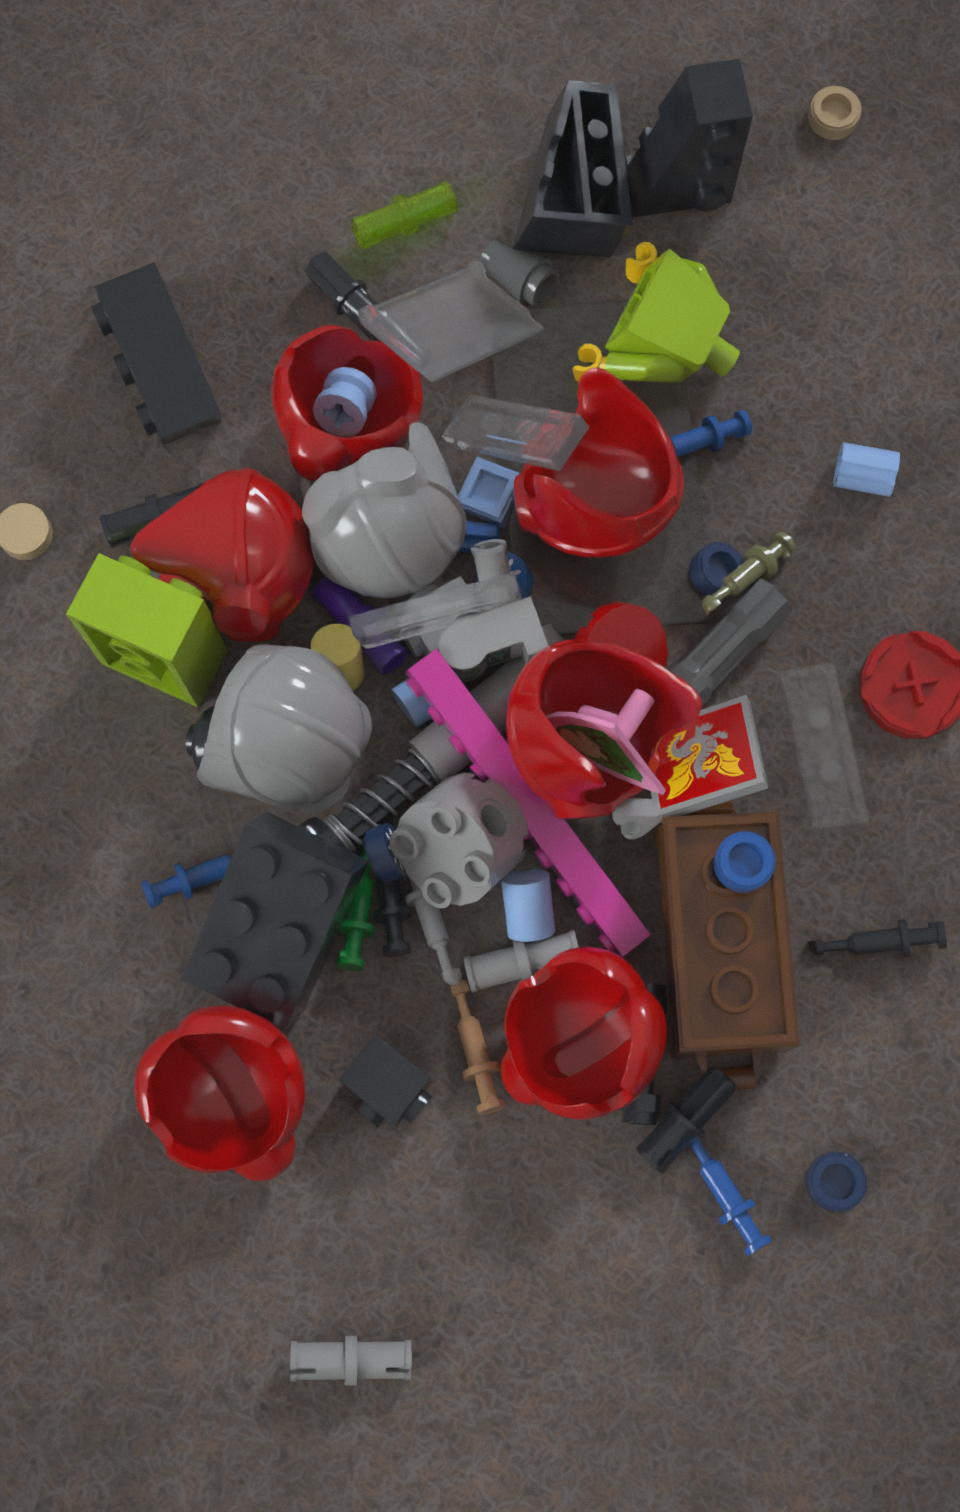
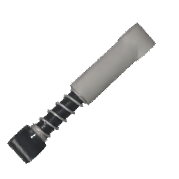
M550 624L542 627L549 646L556 642L564 641ZM523 655L508 660L470 691V694L502 736L507 732L506 714L510 693L519 673L526 665ZM433 722L408 742L411 748L408 750L409 757L404 761L396 759L395 768L387 775L378 774L377 783L370 789L361 788L360 797L353 803L344 802L342 804L343 811L337 816L335 814L328 815V818L326 817L323 821L318 817H312L302 822L298 827L352 852L358 844H363L362 837L365 836L367 830L379 826V823L391 813L397 816V808L408 799L415 801L414 794L426 784L432 787V779L441 783L446 778L456 775L471 760L466 753L459 755L448 740L452 735L443 724L438 727Z

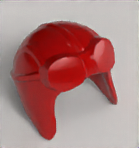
M591 368L580 377L577 391L578 407L574 416L565 424L555 423L550 425L532 442L522 471L514 480V502L519 524L523 532L539 536L551 547L571 555L596 558L616 557L628 554L643 546L661 533L671 522L679 510L682 501L684 476L669 435L648 406L613 374L601 368Z
M251 468L228 470L207 480L198 489L146 525L135 535L130 546L132 557L151 571L160 573L161 581L169 584L172 578H176L200 590L203 594L202 598L210 601L214 606L213 616L218 629L228 635L229 639L235 641L259 642L277 637L281 622L296 609L304 597L314 567V556L309 539L310 531L303 520L302 511L298 504L278 484Z
M585 640L556 642L540 650L526 663L510 693L506 714V728L513 761L527 785L541 799L547 801L556 818L582 819L609 815L615 811L619 804L623 803L626 799L633 798L644 788L619 779L594 766L558 734L546 716L555 712L578 713L579 709L584 705L618 715L635 689L646 692L654 699V704L629 741L653 774H655L660 760L656 749L662 737L669 730L683 727L696 720L702 709V701L698 692L682 678L654 660L630 649L612 643Z

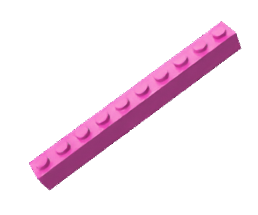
M437 648L409 668L406 672L409 679L405 681L408 688L417 698L424 697L430 705V708L427 709L429 716L438 727L443 724L452 735L448 740L459 755L466 753L472 761L473 765L469 768L473 774H476L477 780L484 783L491 779L499 783L518 802L527 821L528 836L523 840L525 841L529 838L537 848L533 852L537 860L545 869L549 867L553 869L559 877L555 880L558 888L567 898L572 895L580 905L576 911L588 926L593 923L601 935L597 939L602 947L623 957L651 935L565 819L556 818L547 801L541 799L524 781L513 761L509 744Z

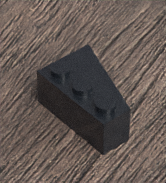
M740 59L686 66L658 107L660 118L654 127H645L639 135L640 147L635 155L625 156L632 218L694 208L704 212L713 211L726 203L732 202L753 118Z

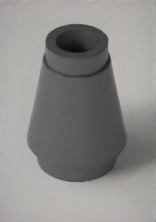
M498 239L491 241L481 256V266L488 270L523 306L531 304L536 308L542 307L549 301L558 286L559 272L553 268L552 261L548 258L525 250H514L512 245L503 243Z

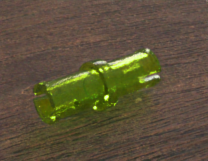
M445 180L440 182L439 185L408 197L402 193L393 196L390 204L362 216L351 218V227L357 243L362 250H365L371 245L402 233L406 237L414 235L418 232L419 226L447 214L456 213L458 205L450 184Z

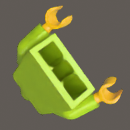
M642 242L636 247V260L633 258L626 259V276L631 282L637 283V286L604 347L610 353L607 357H604L596 345L591 343L584 344L578 350L579 360L594 364L588 367L579 365L573 367L574 377L578 383L580 377L591 368L604 369L619 380L672 383L683 381L699 370L702 365H705L723 377L734 366L740 354L737 348L718 336L730 313L729 304L719 295L703 264L680 258L671 249L657 257L655 246L650 242Z

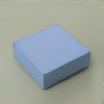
M476 457L458 494L465 513L489 523H496L499 527L505 529L515 509L514 480L520 473Z

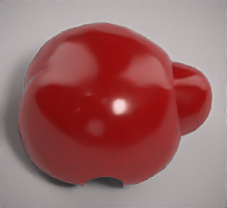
M324 325L293 340L284 351L272 378L271 396L273 411L277 425L288 443L290 462L293 469L299 475L313 482L327 472L339 471L354 464L364 454L372 450L387 447L403 448L409 440L410 425L419 421L422 412V380L415 360L410 353L399 343L390 340H362L357 333L347 327ZM341 367L354 368L363 372L372 380L377 393L372 409L367 412V419L362 430L356 435L349 437L336 436L327 432L318 424L313 414L314 403L318 395L323 391L328 374L334 369Z
M578 947L563 951L551 958L533 976L519 981L508 1001L504 1019V1030L508 1048L500 1063L501 1080L506 1091L517 1102L532 1106L541 1105L545 1110L559 1117L588 1120L604 1117L630 1105L641 1095L653 1080L661 1064L667 1038L666 1017L663 1007L655 996L647 990L644 981L637 971L621 956L597 947Z
M231 1005L203 1007L189 1013L182 1019L178 1027L158 1037L144 1051L138 1062L135 1074L134 1090L136 1105L144 1122L153 1130L164 1145L166 1156L187 1169L201 1173H219L232 1170L248 1180L257 1182L269 1181L280 1176L293 1162L296 1150L294 1131L300 1123L305 1107L306 1086L304 1070L293 1044L270 1021L246 1009Z

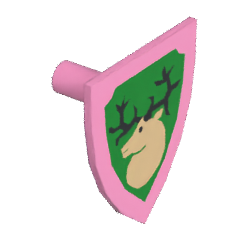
M635 689L618 715L584 705L579 709L578 713L555 712L546 716L558 734L594 766L619 779L661 795L666 791L629 741L654 704V699L646 692Z

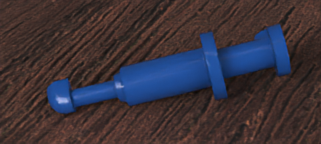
M745 410L736 411L732 419L720 423L714 416H707L703 418L701 427L672 436L670 439L677 457L705 447H709L710 450L716 452L723 449L724 438L732 435L734 437L750 435L752 433V423Z
M225 854L183 869L181 863L173 865L176 873L175 876L150 885L148 880L142 881L141 885L149 907L153 908L163 903L162 898L180 891L183 892L186 901L192 899L191 890L223 879L232 856Z
M696 1136L689 1144L702 1163L700 1166L701 1176L725 1213L719 1218L722 1226L733 1221L748 1246L744 1249V1252L747 1256H750L772 1242L769 1235L764 1237L761 1235L747 1212L755 1207L756 1204L753 1199H749L746 1202L743 1200L721 1162L710 1158L700 1142L699 1136Z

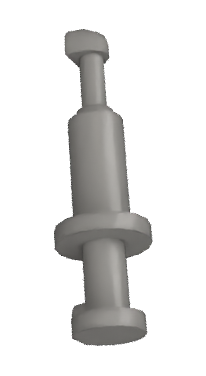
M409 877L413 892L405 897L406 905L408 907L415 906L428 947H432L437 952L443 970L441 974L444 981L449 985H457L460 983L462 975L460 968H452L445 947L449 941V936L440 909L435 908L425 900L422 890Z

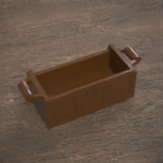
M732 800L683 816L662 817L655 832V845H658L662 891L661 911L664 919L667 960L666 979L667 986L669 987L673 1041L670 1047L671 1059L694 1057L700 1072L704 1074L708 1070L706 1057L751 1055L752 1066L719 1068L734 1081L736 1090L755 1089V1075L760 1067L763 1054L786 1053L800 1046L779 811L736 813L732 807ZM741 831L753 832L765 838L771 845L776 860L771 878L760 889L750 893H738L728 889L719 881L714 870L715 853L721 843L728 836Z

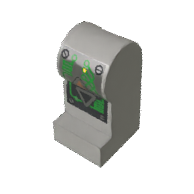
M531 596L455 622L444 630L438 644L440 654L463 682L471 681L481 676L488 666H493L522 655L525 663H527L540 650L549 646Z

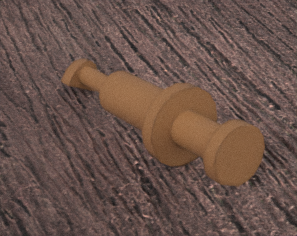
M461 978L459 984L451 985V993L453 997H456L462 1018L459 1020L457 1027L469 1067L462 1072L464 1081L475 1080L481 1104L477 1106V1111L479 1115H486L506 1107L504 1099H498L492 1075L500 1071V1065L497 1061L490 1062L479 1019L471 1016L465 994L470 991L469 985Z

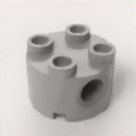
M461 773L446 778L403 814L397 829L390 836L389 843L393 854L400 859L407 875L422 890L425 900L435 908L443 909L450 904L462 906L479 901L524 858L526 849L522 850L523 839L528 836L527 821L518 802L502 785L491 779L483 783L479 780L471 779L476 775L471 773Z

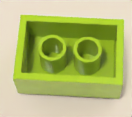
M98 553L66 615L102 665L199 707L227 652L218 632L219 629L212 619L211 611L207 608L204 599H201L203 596L202 592L191 584L176 578H172L169 584L150 576L151 570L133 558L120 555L116 561Z

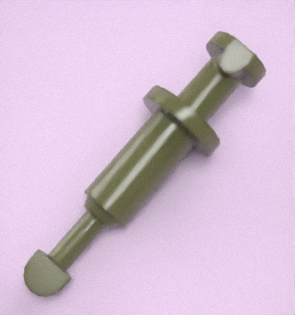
M778 532L772 536L770 546L767 548L762 545H754L745 553V562L723 579V587L713 595H707L703 599L702 606L707 615L710 614L721 604L720 601L728 595H739L757 579L768 580L772 578L778 571L777 560L779 558L785 560L795 552L796 547L792 538L784 532Z

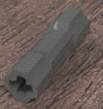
M760 578L758 582L752 583L727 609L725 616L680 663L672 666L669 671L682 678L698 692L703 706L710 699L712 691L758 643L766 640L792 612L788 600L778 592L774 585Z

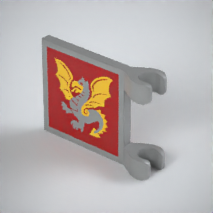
M747 695L702 709L697 719L683 727L669 730L657 746L656 750L660 760L654 774L666 791L663 795L651 791L652 799H626L612 813L613 820L617 825H621L622 834L626 839H637L660 823L662 817L686 815L767 789L768 784L751 704Z

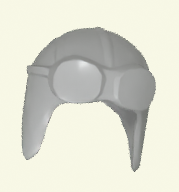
M414 422L410 425V445L408 451L398 447L372 450L364 454L359 461L346 468L323 474L312 486L309 480L304 477L300 482L303 499L302 517L310 531V545L316 564L322 573L334 583L356 591L362 596L384 599L401 597L409 593L422 591L426 585L442 575L464 542L467 530L464 508L457 496L439 447L428 427L422 423Z
M257 644L246 650V654L237 662L226 678L216 700L207 742L204 747V755L200 768L197 771V777L203 785L255 798L269 805L281 808H300L307 812L324 811L340 801L351 785V773L354 766L359 763L360 754L366 749L372 730L370 712L365 703L353 693L342 672L324 655L303 647Z

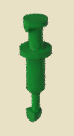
M362 838L363 844H359L357 854H361L363 858L368 860L364 838ZM370 863L366 867L347 911L346 919L343 920L339 933L346 935L344 951L339 950L336 966L344 970L362 971L364 969L365 961L360 959L363 938L372 937L375 932L374 925L368 923L374 881L369 877Z

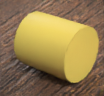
M329 624L320 628L311 640V650L324 655L333 662L354 691L361 685L365 677L361 642L357 632L350 626L343 624Z

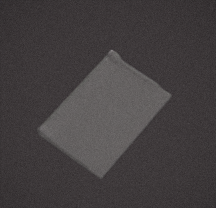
M479 261L471 262L462 270L377 305L364 306L358 311L359 321L363 327L430 382L441 379L544 331V327L531 317L530 311L486 277L485 267Z

